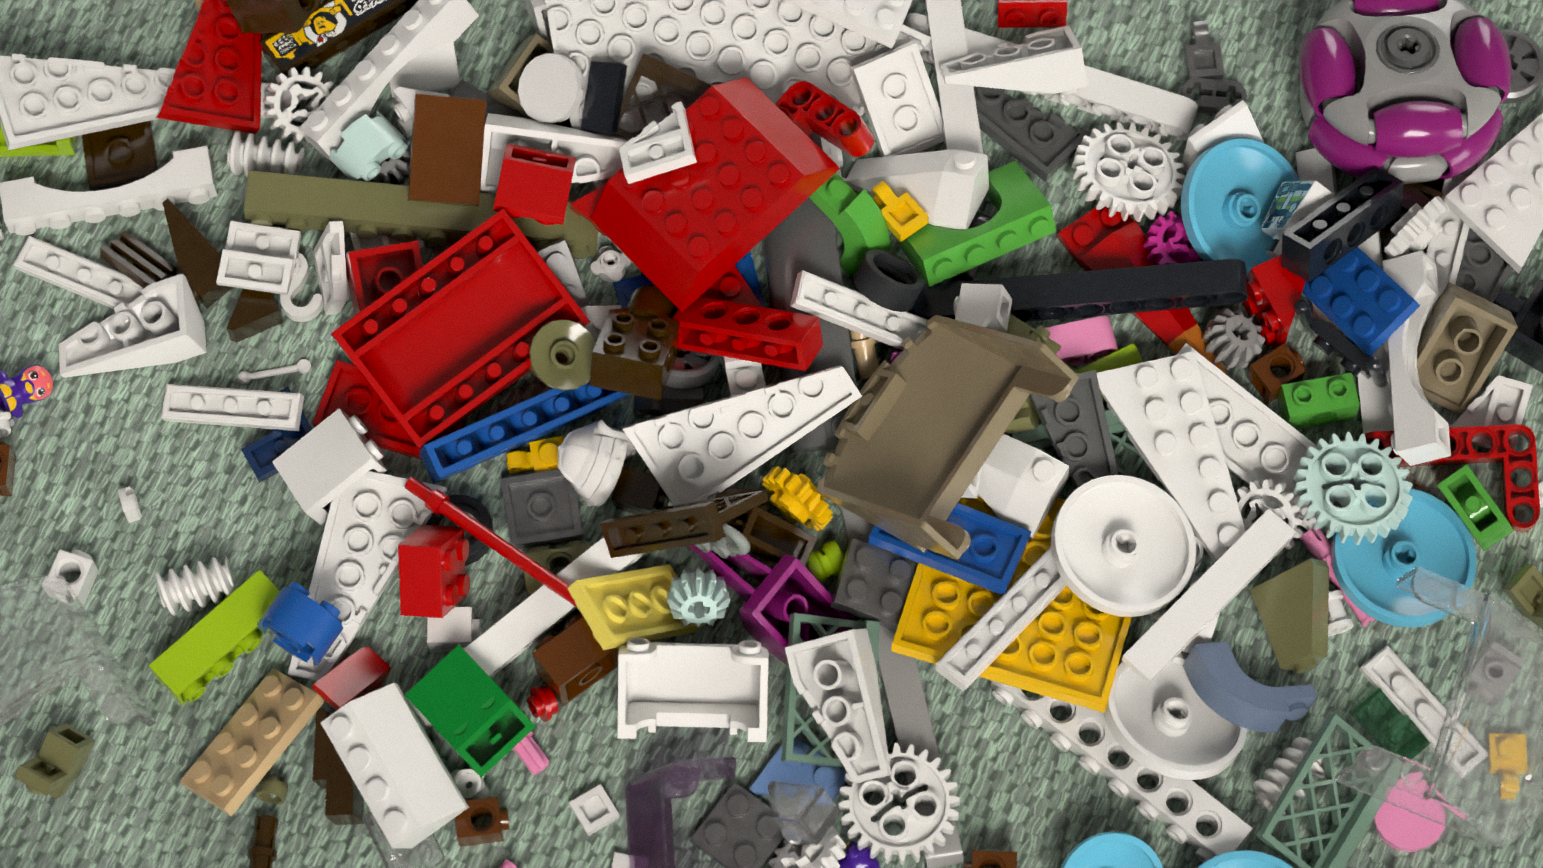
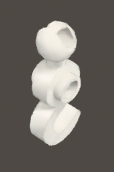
M275 226L276 228L287 229V227ZM299 252L288 295L280 294L282 310L287 317L293 321L306 322L318 316L322 311L324 302L320 294H315L309 304L304 307H297L292 303L293 298L301 291L309 276L307 260Z

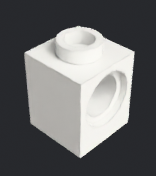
M59 549L43 590L48 599L83 610L99 571L89 554L79 550H72L69 553ZM69 573H81L76 581L71 583L64 582Z
M454 607L443 618L428 617L427 644L430 652H451L458 644L464 649L481 635L480 619H474L472 607Z

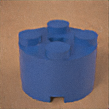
M292 581L288 587H282L257 623V626L264 634L268 629L276 634L273 642L291 655L306 663L312 657L313 665L318 666L343 630L342 621L338 618L340 611L326 601L318 604L308 597L310 593L303 586Z

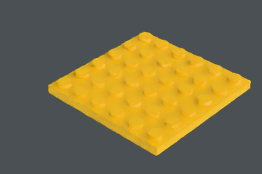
M977 496V498H960L958 501L959 504L998 518L980 496ZM1057 497L1034 538H1030L1007 591L1051 547L1053 523L1066 499ZM918 563L892 642L891 651L936 664L1003 595ZM1066 586L979 677L1105 713L1132 617L1116 616L1099 611L1078 598Z

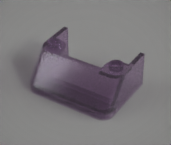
M736 757L677 760L637 775L628 782L625 790L630 868H676L671 799L691 796L698 789L700 781L735 779Z

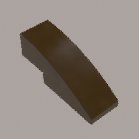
M716 492L708 496L707 500L726 497V495ZM757 506L725 522V524L739 531L749 541L751 545L749 553L778 563L786 554L796 557L806 566L817 540V537Z
M319 708L316 712L312 780L322 789H326L325 816L335 825L364 824L363 796L321 724L330 714L324 708Z

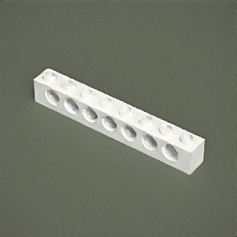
M991 680L990 687L994 689L992 694L999 702L1008 707L1013 704L1023 712L1021 717L1028 725L1034 729L1042 727L1051 734L1050 740L1057 748L1064 752L1071 750L1080 757L1079 763L1086 771L1093 775L1099 772L1109 780L1108 786L1115 794L1122 798L1128 795L1138 803L1137 809L1144 817L1151 821L1157 818L1168 827L1166 832L1173 840L1179 844H1184L1186 841L1196 849L1195 855L1202 863L1216 855L1239 850L1248 839L1253 828L1195 782L1161 775L1146 768L1129 756L1110 732L1103 712L1044 695L1029 698L1023 694L1020 688ZM1055 708H1063L1069 713L1070 717L1059 721L1052 717L1050 711ZM1089 730L1094 732L1099 740L1088 744L1081 740L1079 734L1082 731ZM1113 753L1122 754L1126 758L1127 764L1121 767L1114 766L1110 763L1108 756ZM1142 776L1151 777L1155 781L1156 787L1151 790L1143 789L1139 786L1137 779ZM1171 799H1178L1183 802L1186 810L1181 813L1172 812L1167 807L1166 802ZM1200 822L1211 824L1215 834L1211 836L1201 835L1196 829V824Z

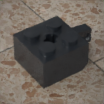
M1540 280L1529 298L1522 295L1517 298L1501 290L1493 303L1510 311L1518 326L1504 351L1543 374V280Z

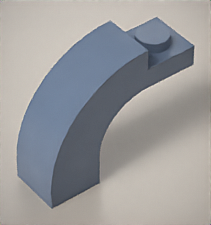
M1228 641L1195 644L1183 664L1189 682L1201 700L1222 718L1249 730L1277 732L1285 719L1294 721L1304 717L1317 698L1312 684L1270 687L1254 681L1238 666Z

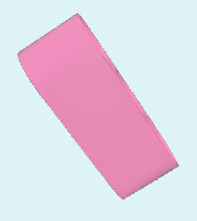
M1107 316L1093 317L1046 328L1050 332L1048 338L1061 345L1056 355L1065 364L1071 363L1072 366L1095 362L1098 360V357L1107 356L1118 350L1111 322Z

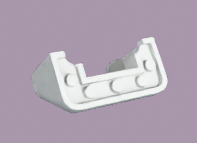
M645 638L628 639L626 644L620 646L618 654V738L636 739L637 730L648 726V732L656 733V726L730 728V735H737V730L741 729L747 732L748 742H766L768 722V650L761 647L760 642L752 640L742 641L739 645L655 643L649 642Z

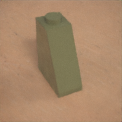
M1310 558L1250 589L1280 668L1296 671L1297 674L1316 668V662L1328 656L1329 566L1327 561Z

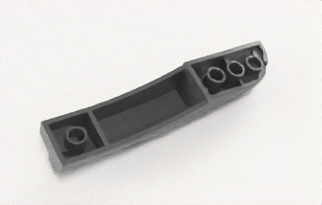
M812 132L809 138L823 150L821 136ZM808 197L762 239L771 309L805 315L811 314L790 306L796 277L799 272L804 270L843 286L834 223ZM821 318L819 320L823 347L807 370L802 371L779 366L782 382L841 365L856 386L849 329ZM850 405L789 446L790 454L835 449L839 438L834 434Z

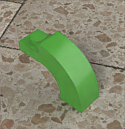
M835 173L809 197L840 231L844 241V253L839 258L841 268L852 279L867 251L876 249L889 252L890 236L886 221L879 207L865 189L857 194Z

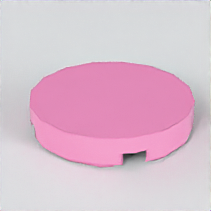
M1403 778L1396 780L1375 815L1373 824L1383 842L1392 848L1405 852H1416L1431 846L1438 840L1446 826L1447 810L1443 798L1434 787L1423 780Z

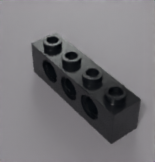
M1378 167L1371 169L1282 234L1281 267L1307 282L1313 280L1402 214L1404 181Z

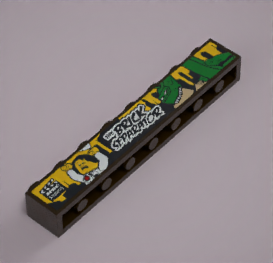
M324 0L297 33H268L260 41L263 56L277 76L282 73L288 78V71L294 67L298 75L301 74L305 67L312 71L403 16L418 0Z

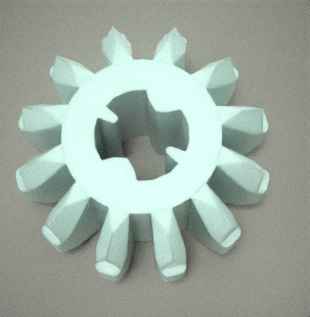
M698 566L693 573L683 569L681 577L672 578L671 588H669L667 593V603L671 609L673 619H681L684 627L695 623L699 629L702 623L714 626L716 618H724L728 603H730V595L727 591L724 577H716L713 569L703 573Z

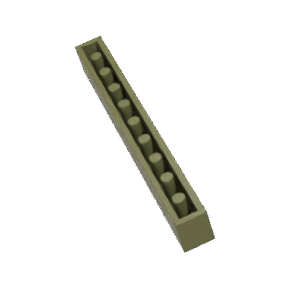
M250 170L244 204L245 223L269 227L281 226L301 232L307 229L322 230L324 232L329 222L343 221L344 233H357L362 238L373 239L380 235H386L400 242H410L413 239L420 238L421 240H427L433 245L456 243L498 212L493 211L496 194L480 193L479 206L408 201V186ZM571 201L567 203L563 225H544L535 219L525 217L511 218L534 249L563 238L566 240L572 258L585 259L589 255L596 256L598 230L582 215H577L570 209Z

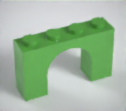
M1016 161L988 172L989 198L998 210V213L988 222L974 228L960 230L934 226L928 223L902 242L895 236L898 245L923 276L929 287L1057 232L1051 204Z

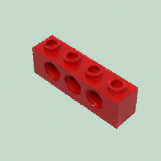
M699 297L685 311L681 312L678 310L672 318L680 323L678 349L806 371L823 347L820 320L817 316Z

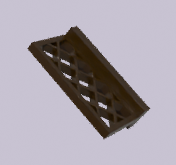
M643 53L622 99L619 123L624 113L638 108L646 127L648 122L642 106L662 100L668 117L671 113L665 98L680 93L687 97L691 106L693 104L692 100L696 101L713 85ZM641 76L656 83L660 96L640 103L636 87ZM661 85L673 91L667 94H663ZM633 95L636 105L627 108ZM618 127L617 134L630 140L640 134L643 129L631 133Z
M761 490L661 507L652 512L611 518L600 523L611 558L716 542L726 537L722 526L723 523L768 501L766 491Z

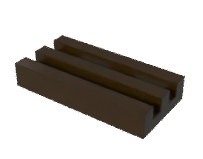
M127 231L120 234L119 240L116 238L111 240L110 247L105 245L100 249V257L142 288L176 276V267ZM119 252L120 254H122L123 256H125L127 259H129L131 262H133V265H132L131 263H129L127 260H125L123 257H121L120 255H118L117 253ZM143 271L147 272L149 275H151V276H152L153 278H155L156 280L154 281L153 279H151L149 276H147L145 273H143Z

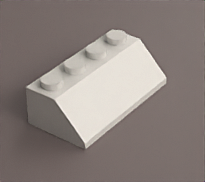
M392 683L348 702L321 722L392 848L415 847L469 808L397 683Z

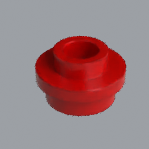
M535 686L530 689V697L527 698V704L532 715L535 718L540 716L543 722L551 720L552 715L558 713V703L553 691L548 686L542 688Z

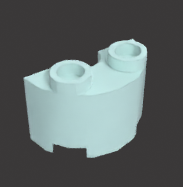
M377 112L376 116L372 119L367 115H363L342 132L341 137L344 139V142L337 150L331 149L330 160L350 180L369 182L380 173L381 166L379 164L387 158L392 160L398 159L406 152L410 143L380 112Z

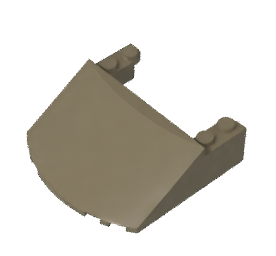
M934 315L925 322L928 329L915 340L908 336L900 344L905 349L891 364L886 360L883 361L860 390L862 397L850 405L834 434L839 438L834 453H826L823 463L828 467L825 479L818 480L817 492L923 553L928 549L959 560L961 555L970 546L971 538L968 532L961 526L946 522L948 516L1028 396L1032 394L1054 400L1058 403L1062 402L1071 394L1072 388L1079 379V376L1041 342Z

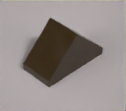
M249 289L242 290L226 328L231 341L240 342L283 323L272 294L270 292Z

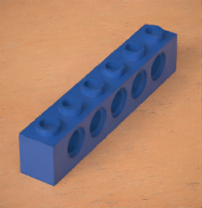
M590 381L576 390L561 391L553 388L430 442L421 448L419 454L433 484H436L621 402L631 394L590 386Z

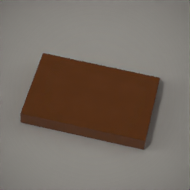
M415 94L408 201L479 206L486 100Z

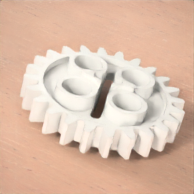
M1117 122L1115 130H1112L1109 125L1104 124L1101 132L1095 128L1092 129L1090 137L1085 135L1081 145H1078L1072 163V168L1075 169L1073 180L1080 181L1077 187L1078 191H1088L1085 198L1087 202L1095 199L1098 201L1096 210H1101L1104 207L1109 208V217H1112L1117 211L1121 213L1123 221L1127 220L1129 214H1133L1137 222L1141 221L1143 214L1150 220H1154L1157 212L1164 216L1168 207L1173 208L1182 193L1186 176L1182 174L1185 165L1177 163L1180 154L1175 152L1169 153L1172 144L1170 142L1159 143L1160 134L1153 137L1148 136L1149 130L1147 127L1140 133L1136 131L1134 123H1131L1129 130H1124L1120 122Z
M895 743L893 753L888 754L891 775L854 784L849 774L846 773L845 781L851 787H840V795L849 800L839 802V810L849 812L841 818L842 825H853L848 831V838L861 837L857 849L862 850L869 845L871 846L870 858L874 859L879 852L885 853V863L888 864L892 855H898L900 864L904 865L906 855L908 854L912 855L916 863L920 860L921 850H924L929 856H933V842L944 847L946 840L941 833L953 834L954 827L948 821L958 820L959 812L951 808L960 805V797L950 795L957 790V782L946 783L951 775L950 769L938 771L941 763L939 757L929 763L927 761V749L921 752L919 756L914 755V745L910 744L906 753H901L898 743ZM901 772H907L914 777L915 781L908 786H903L895 781V776ZM927 786L928 789L926 791L919 792L913 796L918 788ZM869 792H878L883 796V801L877 805H870L864 801L863 797ZM897 798L899 802L906 800V808L902 810L900 806L893 807V799ZM923 802L929 803L935 808V812L930 816H922L916 812L915 807ZM885 812L877 822L871 821L873 816H878ZM890 822H897L903 826L904 831L900 835L891 836L884 831V826Z

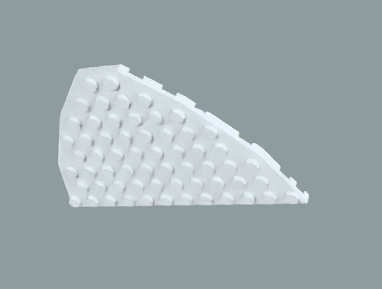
M545 0L553 53L564 55L574 61L583 77V80H581V89L584 90L583 99L577 111L569 118L572 129L581 130L591 61L623 63L627 65L623 97L635 74L641 57L645 53L710 85L747 77L774 104L794 83L807 81L857 112L861 117L865 113V109L850 67L911 41L917 43L921 52L931 39V37L902 25L893 48H889L784 0ZM641 76L636 87L640 103L660 96L656 83ZM661 85L663 94H667L673 91ZM680 93L665 98L670 113H673L671 106L680 101L685 110L690 107L687 97ZM633 95L627 108L636 105ZM662 100L642 106L648 125L652 121L660 123L667 117ZM639 109L624 113L618 127L631 133L645 128ZM595 133V134H600V135H604V136H609V137H614V138H618V139H623V140H626V142L629 140V139L624 138V137H622V136H620V135H618V134H617V135H614V134ZM610 178L593 181L595 189L606 184Z

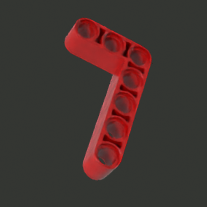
M799 81L794 83L775 103L808 137L814 132L850 156L860 157L869 152L873 147L874 136L859 114L810 82Z
M1512 424L1449 428L1450 440L1455 445V451L1451 453V456L1412 465L1433 466L1501 462L1504 513L1511 527L1516 532H1527L1535 526L1539 519L1540 500L1536 439L1533 431L1525 425ZM1394 430L1365 433L1366 443L1373 442L1377 438L1382 450L1389 446L1392 448L1391 435L1394 434ZM1515 434L1524 436L1528 443L1527 449L1520 452L1511 449L1508 444V438ZM1478 436L1486 437L1491 442V450L1486 453L1476 452L1471 444L1472 439ZM1392 448L1388 457L1393 459L1400 456L1396 455ZM1402 458L1399 467H1412ZM1515 470H1523L1529 475L1530 484L1525 487H1517L1511 482L1510 474ZM1516 506L1528 507L1532 512V520L1528 523L1516 521L1512 514Z

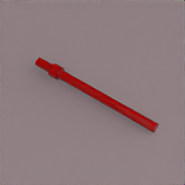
M413 476L407 480L404 488L424 501L427 509L436 515H444L576 607L575 601L567 589L570 586L568 583L449 502L450 497L440 490H432Z

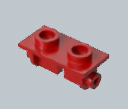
M997 0L998 28H1052L1066 26L1068 0Z

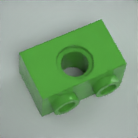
M1352 372L1283 384L1277 397L1281 418L1296 430L1354 420L1360 407Z
M1465 465L1437 484L1483 551L1514 531L1468 465Z

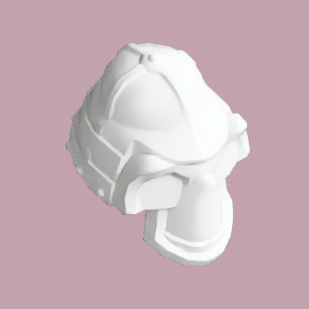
M600 419L598 422L595 421L588 426L567 434L563 443L557 448V465L562 476L570 482L574 491L583 497L589 507H599L606 502L621 474L624 461L634 456L637 450L624 431L609 427Z

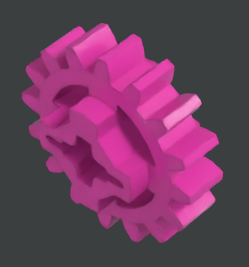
M1169 211L1165 218L1159 216L1146 233L1148 239L1143 244V248L1151 250L1146 260L1155 261L1157 265L1199 262L1200 256L1189 241L1184 228L1182 214L1180 213L1176 217L1173 211Z

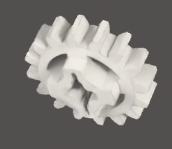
M294 67L288 71V78L282 73L276 77L279 85L271 83L267 87V90L273 95L266 96L263 99V103L271 106V109L264 113V117L274 118L275 121L271 124L270 128L273 130L280 127L282 129L280 138L284 139L289 134H292L295 144L302 140L304 135L298 130L299 127L289 122L294 121L303 124L309 115L319 107V100L321 99L323 103L330 95L328 89L331 88L333 83L329 81L323 84L321 82L323 73L319 72L312 77L310 76V69L305 67L301 74L298 75ZM298 83L306 84L312 87L313 89L310 90L301 88ZM281 97L285 100L283 112L280 109ZM312 99L301 111L291 112L302 100Z
M1439 196L1434 197L1431 202L1429 201L1423 209L1416 203L1391 228V231L1396 236L1384 248V252L1392 259L1406 255L1410 250L1413 252L1423 251L1443 230L1438 222L1449 211L1450 207Z
M1267 478L1261 487L1259 481L1254 480L1249 483L1250 490L1244 486L1237 490L1241 499H1236L1246 531L1269 508L1283 521L1288 518V525L1296 531L1294 538L1303 536L1304 533L1297 526L1307 522V519L1305 520L1303 516H1298V511L1304 507H1297L1293 499L1297 494L1293 492L1287 494L1284 492L1286 488L1285 482H1281L1276 487H1273L1272 478ZM1270 496L1277 498L1283 505L1272 501ZM1249 503L1251 510L1248 517L1244 518L1245 509ZM1293 539L1285 546L1286 549L1289 550L1295 546ZM1283 549L1276 556L1283 554Z
M822 823L816 829L811 824L806 832L802 833L799 829L790 838H786L784 840L786 845L783 848L775 849L774 853L777 855V858L770 860L769 865L772 868H840L837 860L846 856L843 851L846 844L833 826L828 828L825 823Z

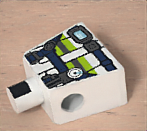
M1316 180L1282 182L1261 226L1262 231L1273 238L1266 250V254L1271 258L1281 255L1282 234L1333 198L1335 194Z

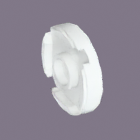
M545 53L535 57L525 66L519 79L518 95L521 106L528 116L538 122L552 124L569 119L577 111L583 99L584 90L581 89L582 73L576 63L564 55Z

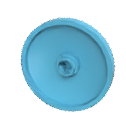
M1245 138L1231 139L1218 143L1197 157L1188 170L1182 187V220L1189 241L1203 261L1239 259L1244 261L1246 264L1247 280L1252 267L1272 259L1266 254V250L1273 238L1263 232L1261 226L1282 182L1300 181L1293 167L1277 150L1263 142Z
M1411 489L1408 494L1412 496V501L1407 507L1409 510L1405 518L1401 519L1396 530H1390L1386 538L1377 533L1374 543H1370L1364 535L1360 544L1356 545L1353 536H1348L1346 541L1341 543L1340 533L1335 532L1331 544L1333 570L1345 595L1356 607L1370 617L1399 627H1422L1436 623L1450 615L1468 595L1473 585L1477 568L1476 550L1472 536L1457 513L1433 495ZM1366 501L1370 506L1379 508L1376 503Z

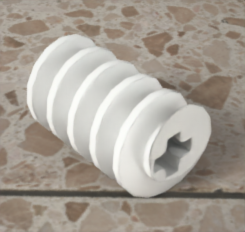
M237 130L231 139L227 155L228 168L231 167L232 173L240 175L244 171L246 177H248L249 170L300 175L304 162V148L302 147L299 153H295L293 142H289L285 151L282 150L281 140L279 139L275 140L272 148L268 147V140L265 136L256 145L254 134L249 133L245 142H241V133Z
M226 554L225 563L222 566L215 557H212L210 569H206L201 561H197L196 573H192L187 564L183 565L181 577H178L172 568L169 569L168 580L166 581L163 580L158 572L155 573L164 609L167 607L173 616L178 614L179 603L189 612L193 608L194 599L201 608H204L207 605L208 595L215 604L221 602L222 592L228 597L235 591V584Z
M1302 737L1295 738L1292 743L1293 748H1286L1282 754L1283 758H1277L1274 761V769H1266L1263 774L1264 779L1255 781L1253 786L1257 797L1268 811L1272 810L1312 744V741ZM1323 758L1315 760L1311 766L1312 774L1319 778H1324L1326 775L1320 766L1322 763L1324 764ZM1303 789L1297 790L1295 796L1304 799L1306 793ZM1293 800V805H1294V809H1295V808L1297 807V805H1296V803H1295L1294 800Z

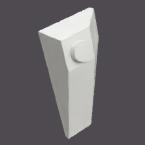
M1069 25L1026 35V43L1017 46H1010L1007 42L997 45V49L993 54L988 56L984 53H974L939 65L940 73L947 84L1050 94L1059 93L1061 95L1074 94L1078 92L1079 88L1088 87L1082 47Z
M488 113L484 130L480 192L496 194L507 143L576 157L571 183H585L611 178L623 167L619 148L626 143V140L522 117Z
M951 149L857 159L846 178V182L852 189L858 192L865 189L873 198L876 195L873 193L872 188L884 181L898 198L907 192L929 216V224L958 230L968 229L989 189L988 157L985 154Z
M179 274L148 285L141 290L143 295L127 305L122 302L113 308L115 313L102 322H92L59 344L60 375L65 378L170 364L207 353L205 322L186 277L183 274Z
M1003 434L983 464L977 496H980L988 504L999 519L1032 531L1030 538L1033 539L1069 479V466L1033 446Z
M867 628L852 629L785 647L793 684L799 694H803L813 711L814 719L818 724H821L831 740L833 750L853 783L857 784L891 775L877 669Z

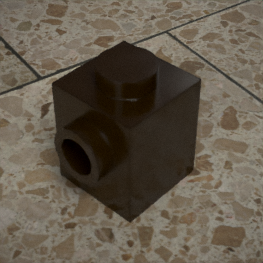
M622 466L621 474L611 498L616 509L632 514L647 513L661 507H667L670 500L653 474Z

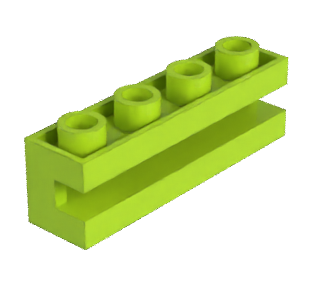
M259 569L148 665L154 677L167 687L181 706L188 700L194 702L199 699L207 689L206 684L216 676L218 678L225 676L234 667L235 663L233 661L243 652L246 654L251 653L261 644V637L264 633L258 628L257 623L280 590Z

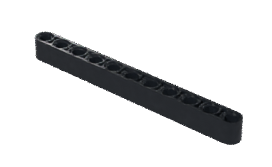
M1222 259L938 283L931 287L926 284L911 310L907 312L927 320L934 315L955 319L954 300L960 295L962 283L1002 284L1013 299L1010 314L1023 322L1233 305L1242 303L1249 297L1246 264L1239 259Z

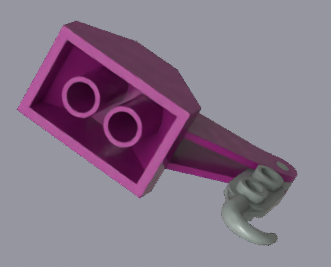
M725 523L722 526L726 537L716 542L688 546L720 577H724V581L746 602L740 609L743 628L757 642H760L762 647L766 648L769 653L786 665L785 647H788L790 614L799 613L855 621L848 613L830 607L833 596L796 557L785 554L772 570L747 555L751 548L749 541L739 531ZM710 549L760 582V586L756 590L753 589ZM801 623L800 638L804 642L820 637L811 624ZM822 626L825 629V631L828 628H830L828 626ZM837 628L831 635L850 629Z

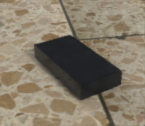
M591 61L581 123L582 131L617 135L627 65L623 63Z

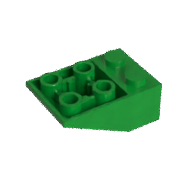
M459 644L404 694L481 778L536 727Z

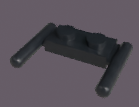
M1298 300L1294 304V310L1304 329L1312 332L1315 337L1312 342L1327 355H1330L1332 351L1343 359L1340 365L1349 373L1352 372V375L1355 377L1359 373L1367 379L1372 377L1375 385L1380 388L1388 384L1385 370L1379 358L1375 356L1369 357L1318 317L1316 320L1306 301Z

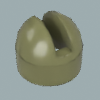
M268 774L259 783L256 796L261 801L281 805L285 802L288 784L285 778L280 777L277 780L276 774ZM270 793L276 795V797L271 798Z

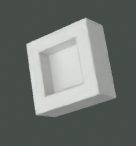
M601 784L569 802V806L587 836L620 818L618 811Z

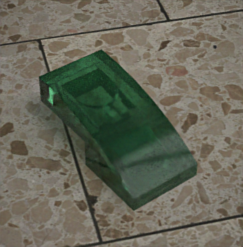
M1380 687L1374 689L1348 711L1390 757L1397 758L1404 765L1430 744L1408 715L1402 716Z

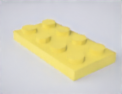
M670 564L580 579L567 588L575 601L576 607L584 616L593 632L594 638L603 650L620 647L631 638H645L653 641L694 633L705 625V623H702L699 629L695 623L684 627L681 619H673L671 609L667 603V593L669 588H671L672 578L677 577Z

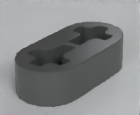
M1191 78L1183 84L1180 94L1193 100L1191 95L1193 89H1199L1200 95L1203 96L1200 97L1199 101H1195L1198 105L1197 112L1217 114L1227 105L1233 107L1242 100L1246 102L1247 98L1246 90L1240 83L1207 78ZM1227 92L1234 93V98H1236L1234 104L1227 103V98H1225Z

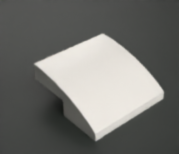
M230 221L226 247L222 250L216 281L217 285L288 295L298 256L301 231Z

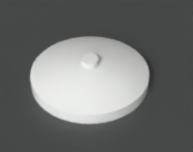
M1109 475L1090 480L1077 488L1067 498L1058 511L1053 523L1051 549L1060 576L1078 598L1099 611L1123 617L1143 616L1156 612L1167 606L1180 594L1187 585L1194 570L1196 542L1186 514L1169 494L1146 480L1126 475Z
M1180 653L1150 684L1145 682L1122 662L1117 668L1104 716L1113 737L1129 756L1156 773L1182 780L1209 778L1219 774L1231 765L1244 745L1247 729L1219 716L1197 695L1183 667L1188 654Z

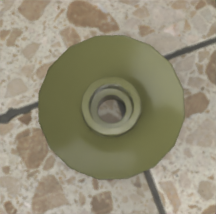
M569 320L552 321L541 327L531 341L529 350L531 367L538 379L548 387L561 391L576 390L590 381L592 351L596 341L591 332L579 323ZM557 352L565 354L566 363L562 364L556 360Z

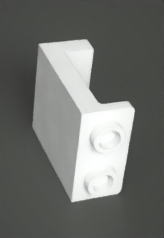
M340 408L272 461L303 511L320 525L327 521L329 510L326 505L371 469H375L382 474L387 471L380 460L384 457L382 450L372 439L368 441L364 435L368 431L364 423L355 414L349 417Z

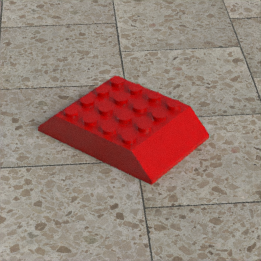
M747 77L713 85L685 110L697 163L628 184L622 167L607 181L590 218L681 312L685 311L840 169L823 150Z
M503 208L334 330L331 336L416 447L420 449L447 433L532 370L529 350L533 337L541 327L557 320H569L586 327L591 321Z

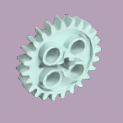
M1347 432L1343 441H1340L1334 433L1329 440V444L1321 438L1316 445V449L1310 446L1305 457H1302L1298 464L1299 469H1297L1293 479L1298 483H1296L1293 493L1301 496L1296 505L1297 507H1308L1303 517L1305 520L1314 517L1317 519L1313 529L1318 530L1323 526L1328 528L1327 538H1330L1337 532L1340 533L1341 543H1344L1348 536H1353L1356 545L1360 544L1364 535L1370 543H1374L1377 533L1386 538L1391 529L1396 530L1401 519L1405 518L1409 510L1407 507L1412 501V496L1408 493L1413 483L1404 481L1409 474V470L1398 469L1402 458L1390 459L1388 456L1392 448L1389 446L1381 451L1378 449L1379 439L1377 438L1371 444H1367L1365 434H1361L1358 441H1353L1350 432ZM1327 469H1333L1337 471L1339 475H1333L1329 473ZM1363 469H1369L1375 475H1369L1365 473ZM1330 501L1340 503L1343 508L1334 506ZM1366 501L1376 503L1379 508L1370 506Z

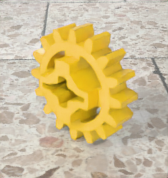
M776 466L762 479V486L767 489V494L771 496V504L789 522L793 524L799 522L801 525L805 524L809 529L812 527L819 531L823 530L833 518L831 516L833 512L828 508L829 504L824 501L825 497L817 492V487L804 474L796 475L793 472L790 473L786 468L782 470L779 466Z

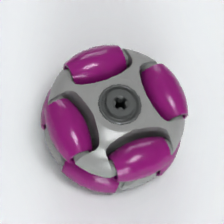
M1341 0L1330 8L1317 22L1314 29L1304 37L1299 53L1300 109L1309 131L1308 139L1319 154L1330 164L1357 179L1374 167H1378L1404 181L1403 184L1436 180L1439 177L1443 179L1451 178L1467 171L1487 154L1497 139L1503 125L1501 103L1507 99L1512 82L1509 48L1504 36L1492 20L1484 18L1480 12L1463 0Z

